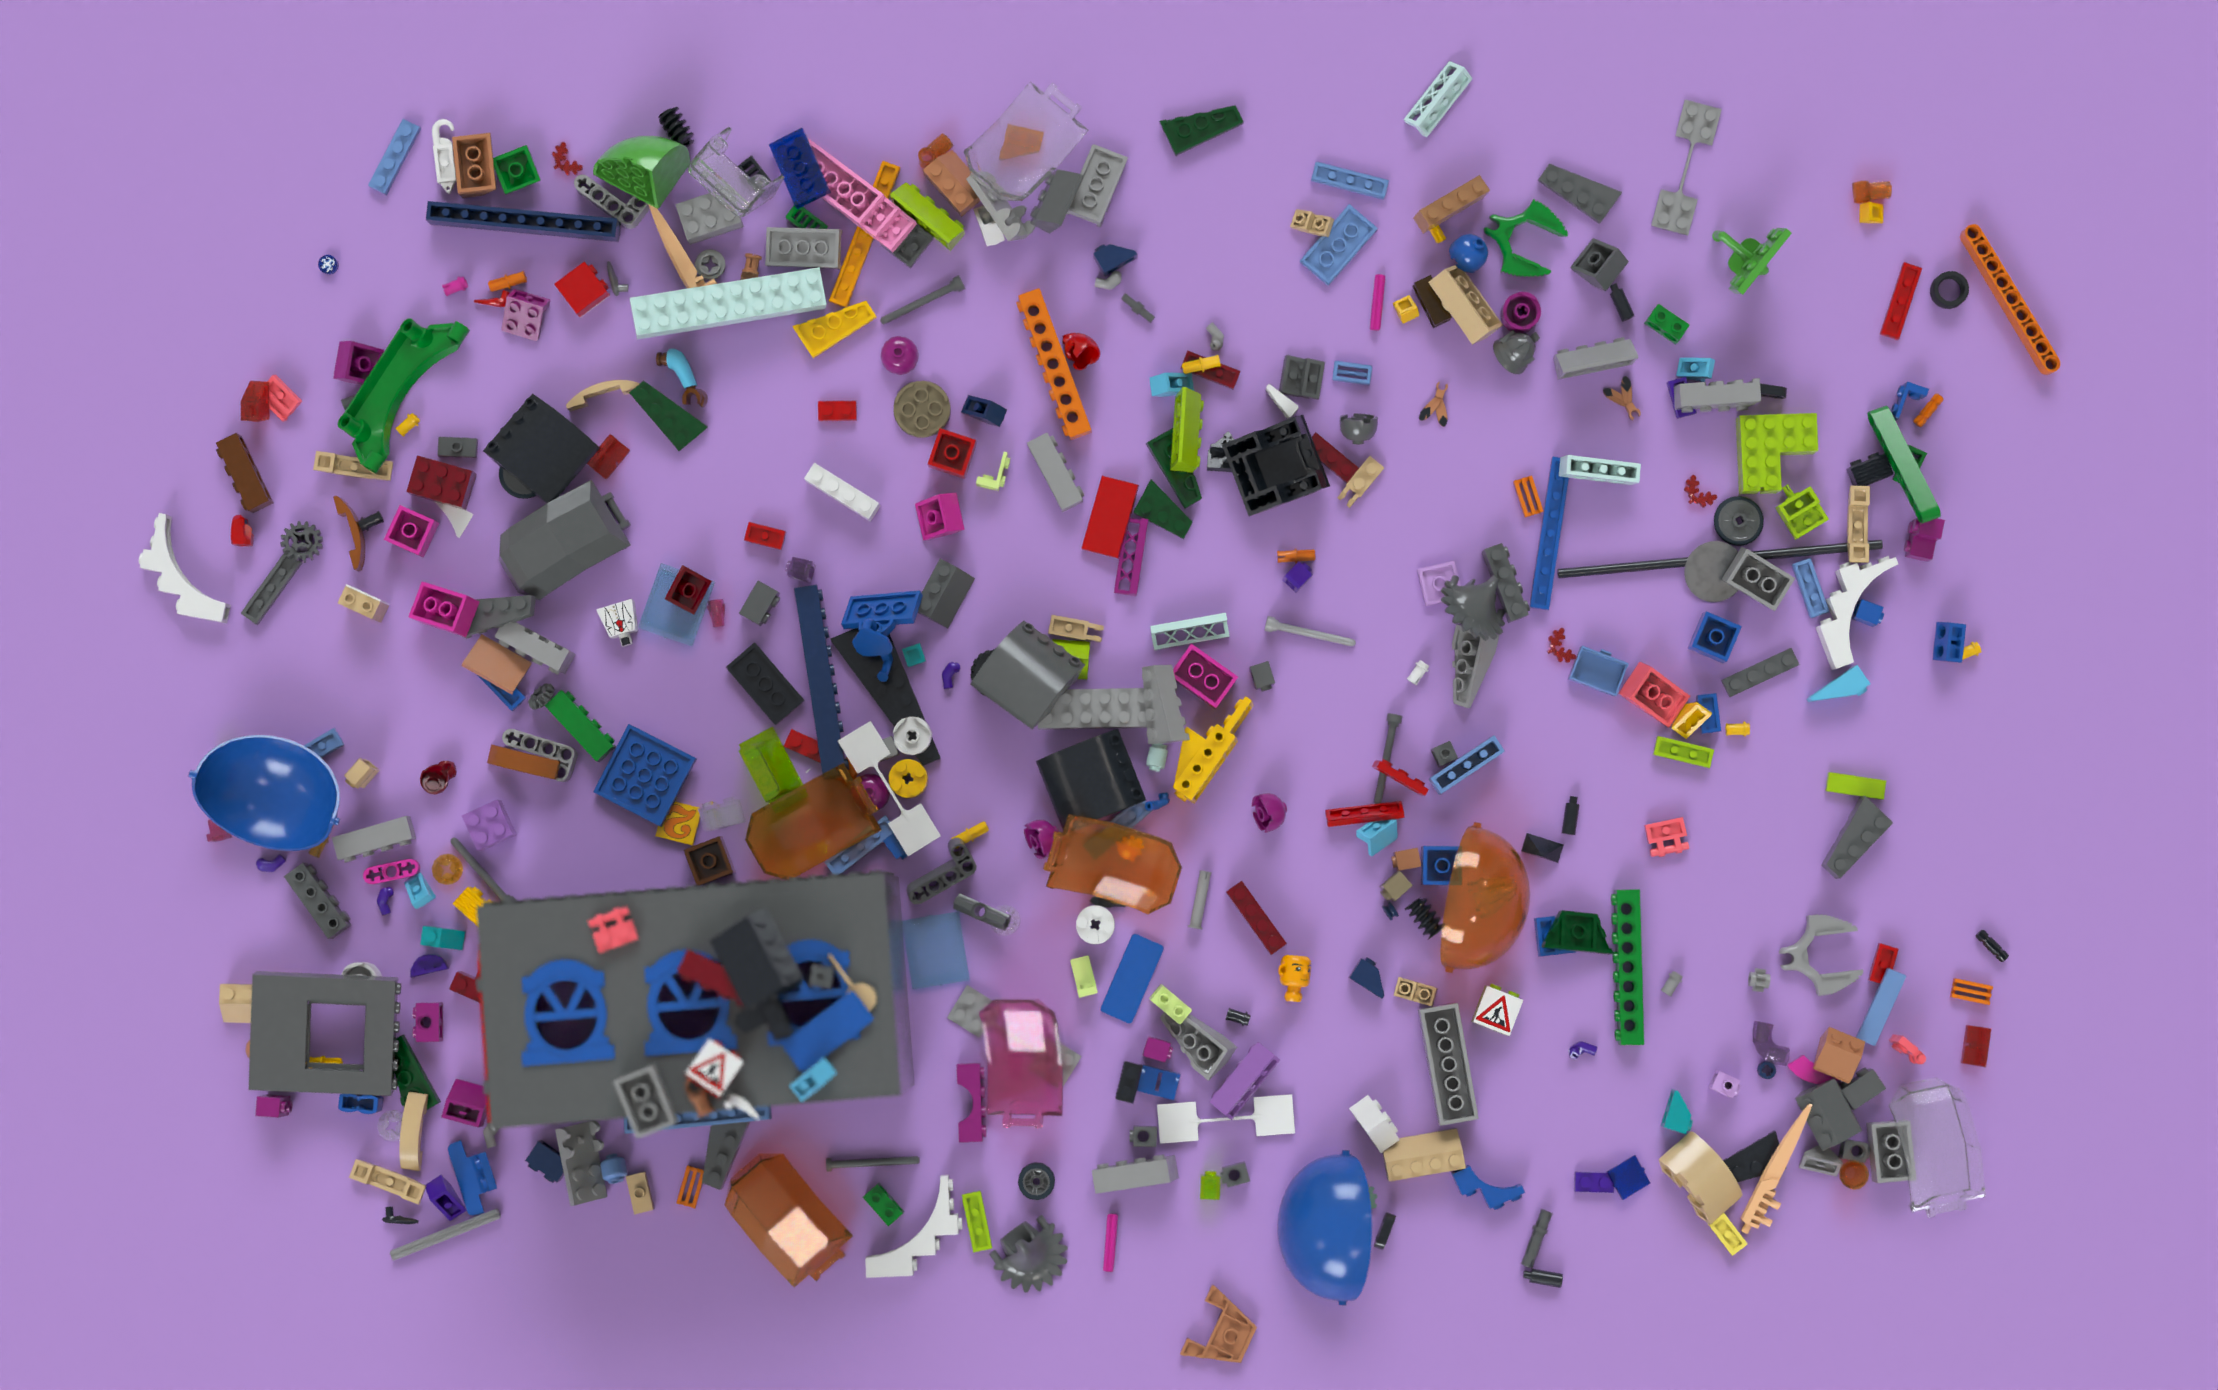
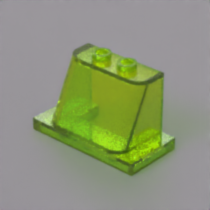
M773 726L739 744L741 757L765 802L770 803L774 812L809 795Z

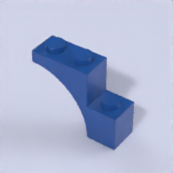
M1466 1165V1169L1451 1172L1462 1196L1466 1194V1197L1477 1193L1476 1189L1479 1188L1489 1209L1497 1210L1505 1206L1504 1202L1510 1199L1512 1202L1522 1198L1521 1194L1525 1193L1521 1184L1511 1187L1489 1185L1480 1180L1469 1165Z

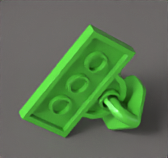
M1773 228L1766 237L1768 238L1767 241L1763 244H1760L1753 238H1747L1739 244L1726 232L1715 231L1712 234L1713 240L1716 242L1722 241L1734 251L1728 260V266L1737 275L1730 281L1731 286L1728 289L1735 294L1743 295L1758 275H1766L1769 272L1767 264L1792 232L1787 228Z

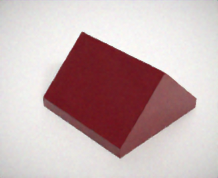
M682 565L664 599L694 615L712 581Z

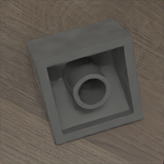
M1593 238L1570 268L1594 287L1607 291L1629 261L1619 248Z

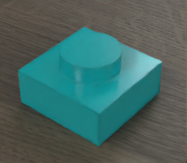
M920 643L902 649L908 668L926 662Z

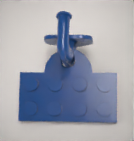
M920 590L851 596L841 625L843 629L859 628L860 631L854 637L852 643L860 655L881 656L883 666L877 674V678L881 682L888 680L893 662L891 654L893 646L887 636L894 630L896 625L913 624L915 622L923 597Z

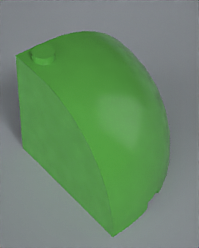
M631 137L616 143L604 152L595 163L593 174L659 209L690 165L689 151L686 146L663 137Z

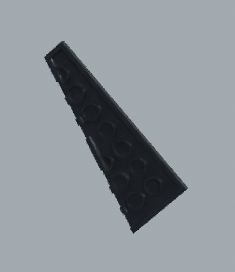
M859 628L830 638L836 649L894 727L901 719L908 717H919L925 721L890 634L887 637L893 646L891 652L893 662L888 680L885 682H881L877 678V674L883 666L881 656L860 655L852 643L854 637L860 631ZM909 731L908 734L910 737L908 739L910 741L912 739L916 740L917 733L915 731ZM931 738L929 747L924 752L916 755L923 766L941 759L933 738Z

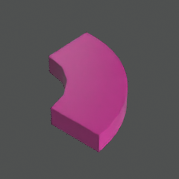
M1804 1055L1787 1064V1067L1793 1074L1810 1083L1821 1084L1834 1078L1813 1069L1814 1063L1809 1061Z

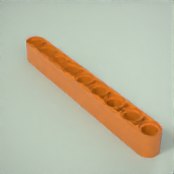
M1976 224L1968 225L1960 233L1961 242L2040 373L2043 375L2054 373L2060 368V359L1982 229ZM1967 231H1972L1974 238H1970ZM1977 247L1983 248L1984 255L1978 253ZM1987 263L1993 265L1994 271H1990L1987 268ZM1997 279L2002 280L2004 287L1997 285ZM2007 296L2013 298V304L2007 301ZM2017 312L2023 315V320L2017 318ZM2027 328L2033 331V336H2029L2026 333ZM2036 345H2040L2043 348L2042 353L2037 351ZM2046 361L2052 363V369L2047 368Z

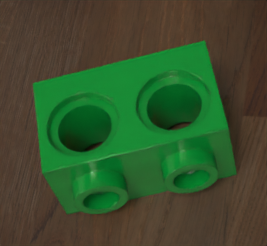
M1657 304L1644 322L1645 325L1675 345L1690 326L1660 304Z
M880 1183L863 1196V1199L888 1227L905 1212Z

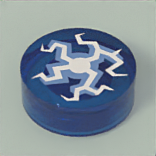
M324 255L318 261V267L324 274L331 275L338 270V261L331 255Z

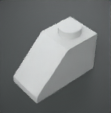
M985 206L973 209L986 245H996L1004 241L1002 231Z

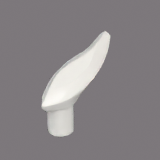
M728 1094L729 1099L724 1103L727 1109H731L736 1105L757 1120L760 1118L746 1100L738 1095Z

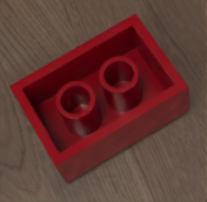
M417 455L406 492L413 496L466 510L477 474L468 469Z

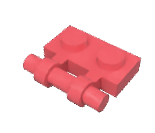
M1683 817L1644 825L1648 844L1656 843L1657 846L1655 849H1650L1651 857H1664L1665 854L1673 852L1678 854L1682 853L1683 850L1689 849L1688 842L1681 843L1680 837L1687 836ZM1673 839L1674 845H1663V841Z
M627 906L614 908L612 912L604 915L598 914L595 915V918L588 920L591 928L599 926L600 931L592 933L599 953L639 940L633 920L624 922L623 916L630 914ZM616 919L617 925L607 928L606 922Z
M1892 1035L1889 1041L1893 1044L1891 1047L1900 1054H1908L1909 1061L1912 1063H1925L1926 1056L1914 1044L1902 1035Z

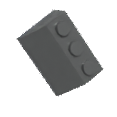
M1059 169L1049 173L1045 180L1047 184L1045 190L1042 189L1038 196V206H1035L1030 214L1032 217L1030 224L1049 234L1059 228L1064 221L1083 175Z
M940 558L922 591L923 597L918 613L948 629L975 578Z
M1835 1078L1802 1091L1795 1098L1801 1111L1808 1104H1813L1806 1121L1822 1151L1838 1145L1862 1131Z

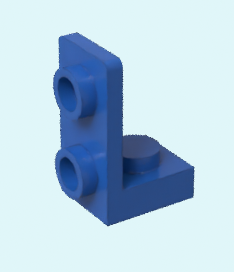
M1908 381L1902 386L1900 385L1896 394L1898 397L1897 403H1894L1891 409L1895 421L1901 415L1907 394L1911 399L1920 400L1927 396L1929 389Z

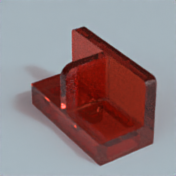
M611 434L608 435L599 446L600 449L587 463L605 479L610 477L630 452L625 445Z
M1966 1025L1961 1063L1986 1067L1991 1037L1990 1028Z

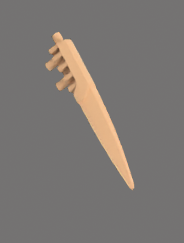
M649 205L662 242L685 287L688 289L717 284L715 279L705 283L702 275L697 277L696 268L659 210Z
M1808 1104L1768 1162L1740 1218L1745 1222L1741 1229L1742 1232L1748 1234L1751 1227L1758 1229L1760 1223L1768 1227L1771 1226L1773 1220L1764 1215L1769 1206L1777 1210L1780 1208L1781 1203L1773 1199L1776 1194L1774 1189L1777 1187L1795 1149L1813 1104Z

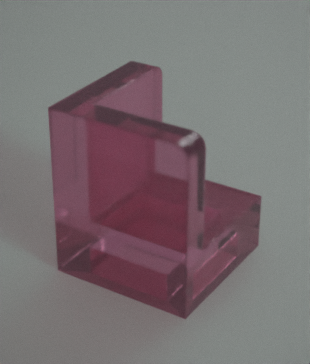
M208 820L210 834H206L208 842H218L232 838L230 833L220 828L212 820Z

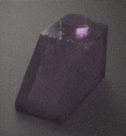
M792 557L791 561L788 560L785 571L788 572V577L811 584L816 565L813 561Z

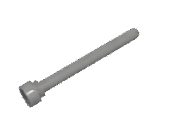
M1268 616L1264 631L1267 632L1280 630L1347 646H1354L1356 644L1354 639L1280 623L1279 620H1275V617Z

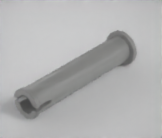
M1200 870L1191 921L1187 927L1202 930L1201 924L1212 872Z

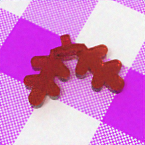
M562 142L560 147L556 145L557 153L552 152L556 163L553 166L555 170L560 168L567 176L570 175V171L577 175V171L583 170L582 165H577V161H573L572 165H570L569 160H566V156L563 155L568 154V149H565V142Z
M1692 475L1690 480L1685 481L1688 486L1684 488V491L1688 493L1690 498L1689 504L1693 502L1699 503L1704 508L1707 505L1705 502L1708 505H1712L1713 501L1717 499V495H1711L1710 491L1705 496L1701 492L1698 498L1694 495L1699 492V489H1695V487L1700 484L1699 481H1696L1695 475Z
M1560 628L1558 631L1554 630L1552 632L1554 638L1553 636L1548 637L1551 644L1549 645L1550 650H1547V653H1553L1554 656H1557L1558 662H1562L1563 658L1566 663L1576 659V655L1571 654V649L1567 650L1566 653L1564 652V647H1561L1558 651L1556 650L1555 646L1562 645V642L1559 640L1565 639V635H1563L1565 630L1564 628Z

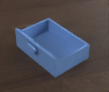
M1581 646L1568 679L1615 697L1629 663L1611 657L1612 653L1601 649L1598 652Z

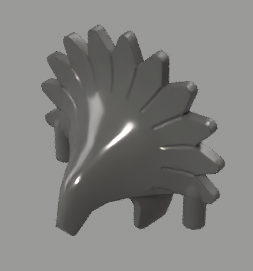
M1453 575L1450 581L1447 580L1444 583L1447 588L1443 587L1441 589V592L1445 595L1441 598V601L1448 605L1445 612L1454 615L1452 622L1455 624L1461 623L1463 632L1470 630L1473 638H1477L1480 635L1484 641H1487L1489 636L1495 640L1497 634L1501 635L1503 633L1501 627L1505 625V622L1502 620L1505 613L1504 610L1498 609L1496 613L1495 609L1496 589L1500 579L1494 575L1482 584L1474 585L1476 579H1472L1464 586H1458L1459 577Z
M1043 1215L1036 1219L1043 1228L1042 1231L1038 1232L1025 1221L1000 1239L1007 1257L1002 1259L996 1250L989 1253L996 1263L994 1270H1004L1000 1278L1001 1281L1011 1279L1012 1289H1015L1022 1283L1025 1293L1029 1291L1032 1284L1037 1291H1041L1043 1281L1053 1285L1051 1274L1062 1275V1271L1057 1265L1067 1263V1259L1060 1254L1065 1252L1068 1247L1058 1244L1063 1238V1234H1053L1055 1224H1049Z

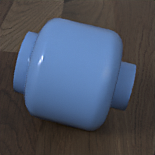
M617 1154L607 1155L606 1159L600 1164L603 1180L608 1181L609 1184L620 1183L627 1176L625 1159L618 1157Z

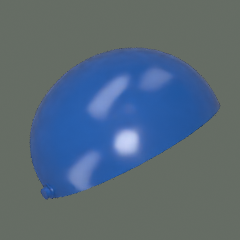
M248 735L233 738L211 749L202 758L194 771L190 770L188 775L192 780L193 796L205 815L231 835L257 846L281 851L306 850L324 842L331 833L333 826H338L341 818L337 817L340 791L332 770L316 753L289 739L270 735Z
M1342 1150L1340 1155H1330L1316 1159L1302 1168L1292 1179L1283 1195L1277 1222L1281 1254L1294 1278L1308 1291L1322 1298L1339 1301V1305H1346L1348 1301H1354L1360 1296L1369 1270L1372 1245V1213L1368 1183L1360 1161L1350 1154V1150Z

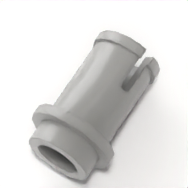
M1675 971L1668 974L1670 977L1663 988H1661V991L1669 996H1672L1678 984L1682 983L1681 979L1683 976Z

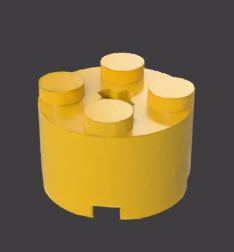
M905 759L898 761L889 772V785L900 797L912 799L921 795L927 788V771L915 760ZM908 774H911L913 782L909 781V783L906 784L904 776H908Z

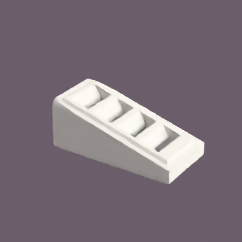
M1268 384L1265 389L1286 419L1292 418L1299 408L1298 405Z

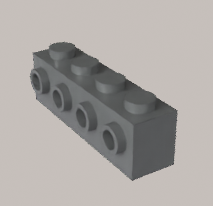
M1500 543L1484 549L1482 555L1490 576L1494 575L1500 579L1496 592L1505 612L1507 622L1511 623L1527 617L1530 607L1527 600H1523L1521 595L1523 593L1521 583H1517L1515 579L1517 573L1514 565H1510L1508 557H1510L1508 548Z
M302 863L286 874L284 878L326 937L333 939L351 926L349 922L351 919L344 910L341 911L338 907L339 901L337 898L328 893L327 884L322 879H318L314 866Z

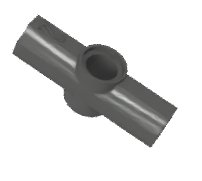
M961 893L954 900L953 909L1003 931L1009 927L1011 922V915ZM984 908L985 913L980 917L979 911Z

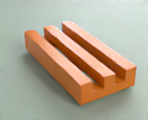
M1532 475L1513 481L1524 518L1544 512ZM1527 481H1529L1538 510H1535L1530 492L1526 483ZM1520 483L1523 485L1531 512L1527 511L1519 486Z
M1953 978L1950 997L1990 1005L1989 1000L1992 995L1991 990H1993V986ZM1957 983L1984 988L1986 992L1957 987ZM1957 990L1985 996V1000L1958 995L1955 992Z
M687 1165L676 1204L696 1208L703 1184V1169ZM691 1170L693 1171V1174L686 1195V1199L684 1201L682 1200ZM698 1172L701 1174L693 1202L691 1203L689 1200Z

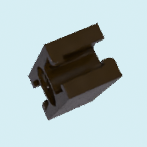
M1429 275L1414 282L1412 287L1434 329L1450 321L1452 316L1449 311L1444 309L1442 301L1428 283L1433 279Z

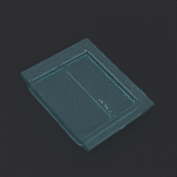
M661 563L638 628L693 646L715 581L711 582L697 611L693 615L664 599L680 569Z
M959 911L902 921L913 989L936 985L942 986L943 984L970 980Z

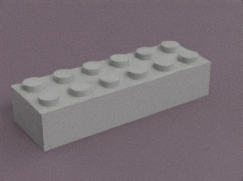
M1144 688L1067 689L1058 698L1050 714L1038 724V730L1147 728L1145 699L1143 696Z
M1458 1003L1418 1009L1438 1124L1442 1126L1479 1119Z

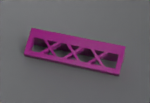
M1130 518L1129 523L1140 524L1139 532L1132 536L1127 528L1120 552L1114 593L1137 596L1148 519L1141 518V520ZM1133 540L1136 550L1129 555L1125 550V544ZM1130 559L1133 563V569L1126 574L1122 568V563ZM1124 578H1127L1131 583L1129 591L1118 589L1119 582Z

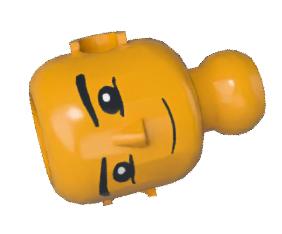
M1284 955L1281 959L1278 973L1280 983L1287 986V991L1284 994L1285 1001L1301 1002L1303 998L1301 987H1307L1310 984L1311 960L1307 956Z

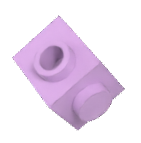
M1715 1070L1708 1088L1733 1098L1734 1095H1738L1741 1085H1739L1740 1080Z

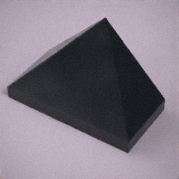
M1526 833L1521 852L1558 863L1564 844Z

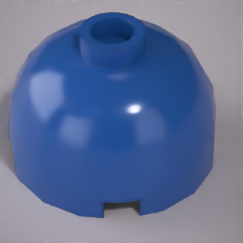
M1466 234L1458 237L1450 245L1449 253L1451 259H1455L1457 262L1456 266L1467 273H1474L1487 261L1488 248L1480 237L1474 234Z

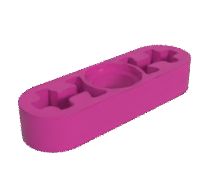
M406 859L373 866L364 871L363 878L368 884H379L412 877L419 873L420 864L414 859ZM409 863L415 865L412 873L409 870L402 871L403 875L401 876L399 864H401L402 868L408 867ZM390 866H394L397 870L394 877L387 875V869ZM380 868H382V875L385 879L382 880V876H377L374 878L375 881H373L368 875L371 874L372 870L373 873H380Z

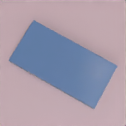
M1349 204L1334 221L1329 237L1321 236L1302 257L1300 263L1329 286L1378 228Z

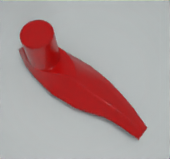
M503 290L500 298L474 300V302L505 307L506 299L510 292Z

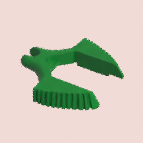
M1533 199L1528 208L1521 214L1507 218L1495 214L1489 216L1490 220L1498 224V229L1484 228V233L1494 239L1501 249L1503 255L1501 273L1504 272V274L1507 273L1513 276L1519 275L1520 277H1535V275L1540 277V275L1544 276V274L1548 275L1551 273V270L1515 253L1513 254L1509 243L1514 227L1525 222L1560 237H1567L1568 231L1565 230L1566 227L1551 212V209L1545 207V204L1542 205L1541 202L1539 203V201Z

